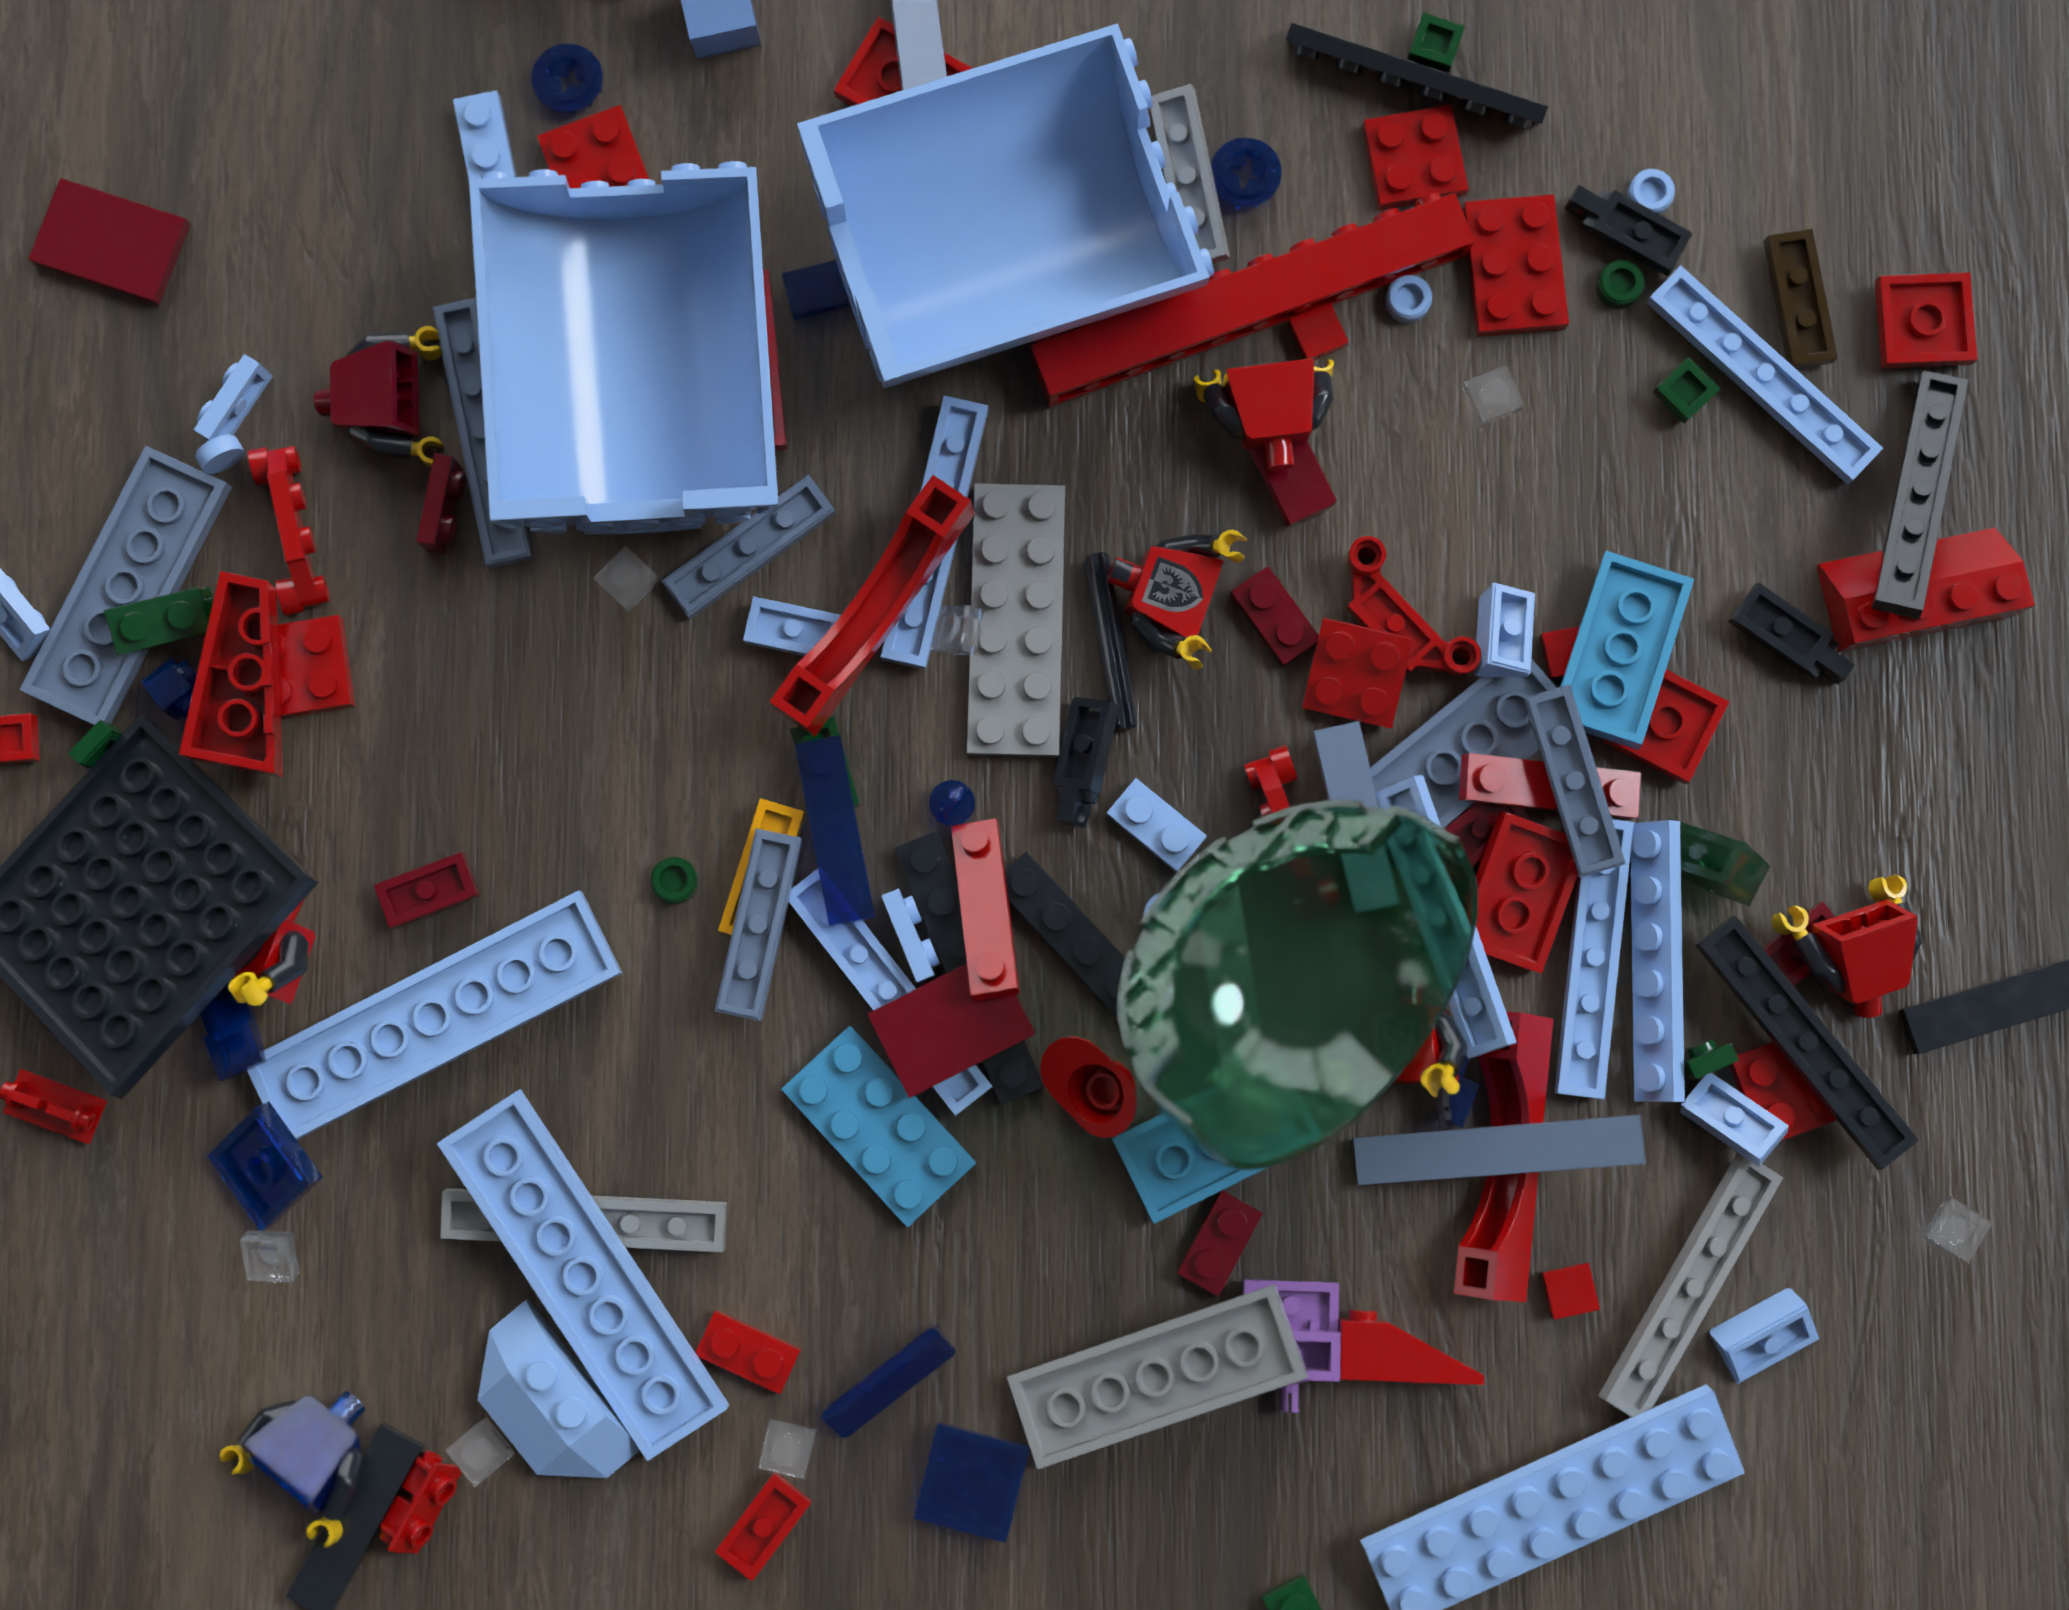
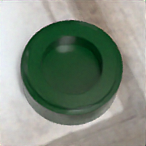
M1625 260L1609 263L1602 270L1596 282V291L1603 303L1612 308H1626L1632 305L1644 288V277L1641 270L1632 262Z
M665 858L652 871V889L660 899L667 903H684L690 900L698 889V873L695 867L683 858Z

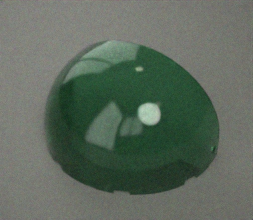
M1327 800L1297 805L1253 820L1255 827L1228 841L1223 836L1194 857L1160 892L1141 920L1140 924L1143 930L1134 950L1127 951L1119 985L1118 1021L1123 1045L1132 1061L1136 1076L1163 1114L1193 1143L1221 1164L1245 1170L1268 1168L1295 1159L1335 1136L1368 1109L1403 1072L1431 1034L1446 1009L1463 973L1472 947L1478 916L1477 881L1459 838L1411 810L1391 804L1388 809L1364 806L1361 800Z

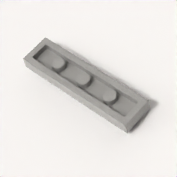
M1191 84L1152 95L1153 107L1151 108L1157 141L1164 155L1165 168H1163L1166 184L1173 182L1177 192L1180 194L1184 207H1192L1198 224V233L1194 234L1199 250L1207 249L1212 264L1230 259L1195 89Z

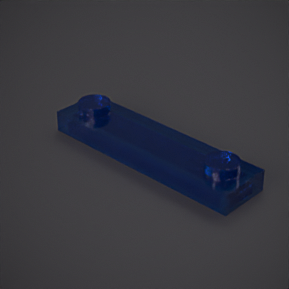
M838 735L795 744L829 926L835 927L875 919V909L842 738Z

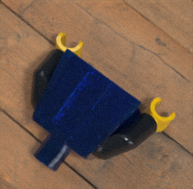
M345 1391L328 1409L310 1395L304 1396L299 1401L290 1400L263 1408L258 1411L239 1436V1445L227 1446L221 1450L219 1454L221 1462H230L238 1454L239 1463L232 1470V1475L248 1473L255 1466L311 1514L316 1516L321 1510L323 1518L311 1523L307 1528L306 1534L311 1540L318 1535L321 1525L325 1526L329 1531V1538L324 1545V1548H327L338 1542L341 1538L343 1527L340 1520L344 1518L356 1492L363 1458L360 1453L359 1436L350 1426L366 1409L359 1399L348 1391Z

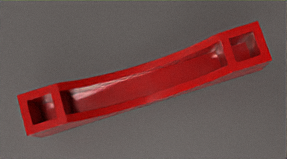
M931 476L906 511L888 547L857 595L821 640L794 666L769 701L777 712L813 737L818 734L975 515L970 499L936 476Z
M1506 1011L1517 1043L1477 1056L1485 1078L1489 1098L1491 1127L1544 1123L1553 1019L1521 1012ZM1539 1172L1486 1176L1479 1206L1467 1233L1458 1246L1454 1294L1496 1301L1526 1302Z

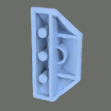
M528 1299L489 1330L478 1401L537 1475L608 1478L640 1451L599 1387Z

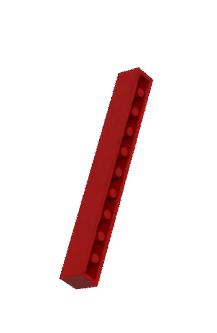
M1439 193L1430 194L1418 200L1414 204L1415 207L1402 212H1399L1397 208L1386 210L1376 215L1372 223L1358 228L1355 223L1344 225L1333 231L1330 238L1316 243L1313 238L1300 241L1289 248V253L1273 258L1272 254L1261 255L1248 262L1247 268L1231 273L1230 269L1217 271L1213 276H1210L1205 287L1082 325L1078 329L1064 334L1061 332L1036 340L1037 343L1031 345L1030 359L1049 408L1282 324L1293 317L1329 302L1334 305L1392 284L1393 281L1401 276L1417 275L1467 257L1475 240L1456 193L1441 197Z

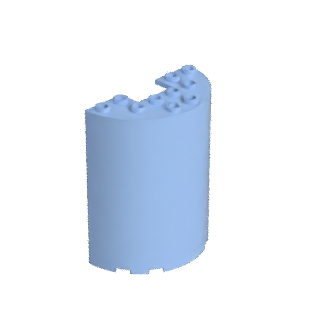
M1118 24L797 123L807 164L811 165L809 169L823 219L828 224L827 230L838 269L866 349H870L871 362L879 382L881 381L883 389L1205 287L1210 276L1214 275L1212 261L1207 249L1199 250L1194 234L1198 233V224L1192 207H1184L1180 194L1177 192L1173 182L1167 184L1161 171L1162 168H1165L1161 146L1158 141L1151 142L1146 129L1150 127L1148 108L1153 107L1150 89L1146 80L1138 81L1134 67L1138 65L1134 45L1130 38L1123 39Z
M739 161L721 163L717 169H700L699 165L682 163L672 166L671 171H661L662 185H655V181L650 179H635L627 183L628 186L609 187V184L603 181H588L582 183L581 188L571 189L566 176L558 175L553 170H535L529 173V177L512 178L505 172H487L481 175V179H469L490 521L511 529L518 528L519 521H523L524 526L530 527L531 532L560 534L567 532V525H575L576 530L585 532V535L642 534L702 528V525L706 524V518L715 517V523L732 524L750 520L752 509L757 508L758 514L766 515L778 507L756 167H747L746 163Z

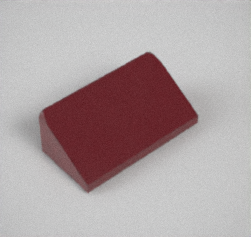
M1308 441L1292 444L1295 466L1283 471L1267 470L1265 448L1249 450L1287 527L1318 517L1337 502Z

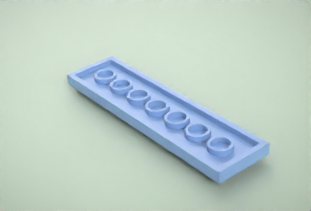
M578 890L260 1052L261 1061L246 1069L282 1145H289L623 973L583 892Z
M521 1089L437 1143L647 1461L727 1410L729 1403Z
M1705 1384L1365 1537L1360 1541L1389 1610H1443L1738 1477L1745 1472L1715 1393Z

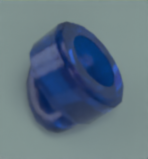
M948 780L941 782L934 788L930 795L929 806L937 822L951 827L965 824L970 820L975 811V799L973 792L966 784L957 780Z

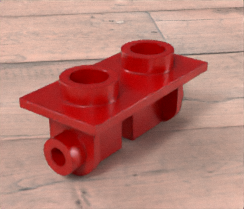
M20 1068L14 1083L7 1081L0 1089V1099L5 1101L2 1113L86 1144H91L108 1100L22 1068Z
M426 1450L423 1457L417 1456L413 1467L402 1485L414 1497L409 1501L405 1497L397 1495L379 1526L382 1529L379 1538L390 1544L387 1550L398 1553H419L421 1547L430 1539L434 1529L433 1525L443 1506L454 1495L457 1481L464 1467L441 1463L443 1458L430 1450Z

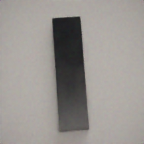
M2069 959L1900 1009L1899 1012L1913 1054H1921L2068 1010Z
M385 1422L380 1424L362 1457L356 1492L344 1518L340 1520L343 1527L341 1538L335 1544L324 1548L325 1542L329 1538V1531L324 1526L287 1593V1598L308 1610H336L376 1537L381 1522L384 1520L396 1496L399 1495L405 1479L413 1467L417 1456H420L425 1444Z

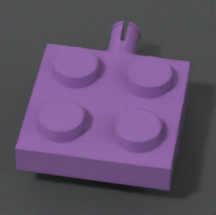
M1243 1279V1295L1273 1284L1277 1286L1308 1374L1306 1379L1280 1387L1279 1411L1288 1412V1394L1290 1393L1289 1410L1291 1412H1299V1383L1307 1381L1340 1382L1339 1283Z

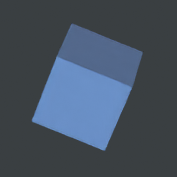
M681 0L689 39L697 59L761 45L751 0Z

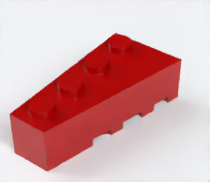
M220 571L179 755L189 760L283 778L277 589L267 580Z

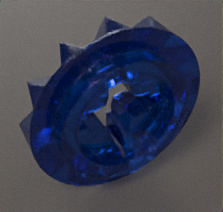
M565 43L549 48L537 59L532 71V85L541 104H545L556 114L561 111L575 115L578 110L584 107L592 108L594 99L599 93H602L604 73L600 62L590 50L577 44ZM575 68V77L582 85L570 84L568 89L562 93L563 86L555 76L567 77L570 71H573Z
M1244 137L1227 142L1216 152L1211 163L1215 188L1220 200L1228 201L1236 209L1242 206H1252L1256 209L1261 203L1272 199L1281 182L1282 168L1277 154L1268 144L1255 138ZM1248 158L1251 159V173L1258 176V178H1250L1248 185L1245 184V188H1240V177L1233 173V171H1241L1243 165H1246Z

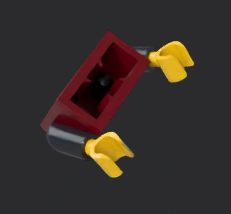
M424 326L417 330L415 336H408L407 332L371 333L366 335L347 353V356L335 360L331 364L330 388L320 389L314 394V406L318 414L324 417L331 416L333 426L346 430L350 440L375 454L409 459L410 455L419 456L426 466L432 467L433 459L426 458L424 451L430 445L444 447L443 443L433 436L425 437L420 442H413L412 437L420 436L418 353L426 360H435L442 355L440 346L426 347L422 345L426 340L439 339L438 331L431 326Z

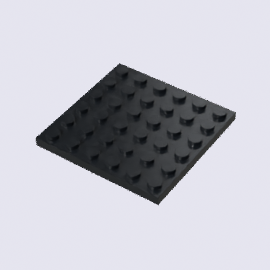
M142 714L0 866V977L111 1096L121 1100L318 884L286 850L193 760L179 755L180 748L152 720Z

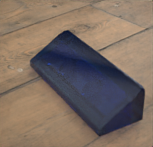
M932 1325L828 1405L821 1413L822 1420L841 1437H849L953 1357L956 1353L954 1346L938 1325Z

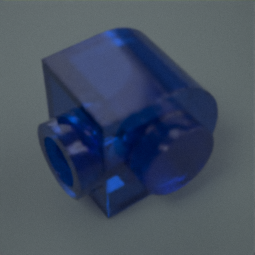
M171 657L144 677L141 682L163 712L176 720L188 716L197 671L186 659L178 663Z

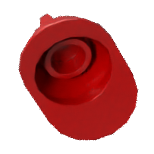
M1075 1036L1059 1038L1047 1047L1041 1058L1040 1067L1043 1084L1051 1096L1089 1134L1101 1138L1116 1137L1127 1130L1135 1118L1137 1108L1135 1079L1129 1069L1122 1063L1110 1059L1098 1046L1087 1039Z

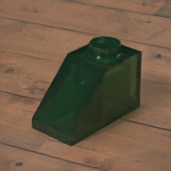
M1680 822L1681 877L1712 894L1750 906L1770 865L1746 842Z

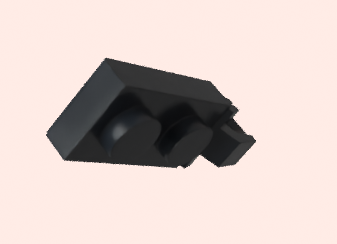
M1578 185L1564 208L1579 219L1584 220L1581 227L1590 231L1591 235L1667 277L1673 271L1693 235L1689 230L1616 190L1610 193L1601 189L1597 195Z
M1756 582L1727 621L1789 665L1814 679L1821 674L1838 685L1847 678L1855 664L1836 652L1840 644L1832 638L1834 636L1832 632L1761 583Z
M1080 697L1072 698L1052 785L1057 787V799H1060L1056 820L1063 824L1086 828L1092 809L1091 804L1095 805L1098 800L1120 705L1113 701Z

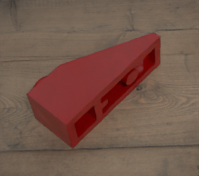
M1350 1309L1348 1318H1339L1338 1331L1341 1333L1340 1380L1484 1385L1483 1374L1384 1319H1377V1311Z

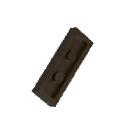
M1813 229L1768 235L1763 243L1786 361L1795 369L1833 364L1838 359Z

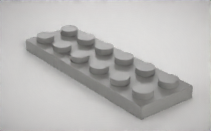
M975 483L967 756L1059 758L1065 486Z
M1273 1284L1010 1375L1007 1379L1038 1470L1308 1378V1374L1277 1286Z

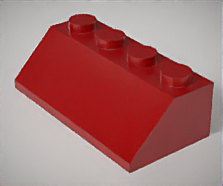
M1996 528L1937 539L1924 609L1919 620L1871 609L1883 551L1816 565L1834 639L1840 644L1837 648L1838 653L2010 618L2035 606L2024 561Z

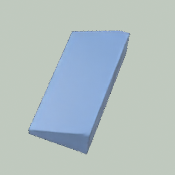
M1493 582L1481 594L1478 603L1476 643L1481 650V660L1474 669L1475 676L1528 677L1530 675L1535 593Z
M1790 1288L1776 1293L1710 1330L1711 1338L1737 1384L1819 1340L1807 1304Z

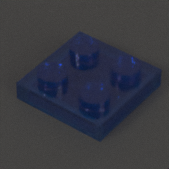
M270 1101L255 1107L207 1156L260 1232L273 1226L323 1178Z
M938 1422L914 1519L1006 1543L1030 1446Z

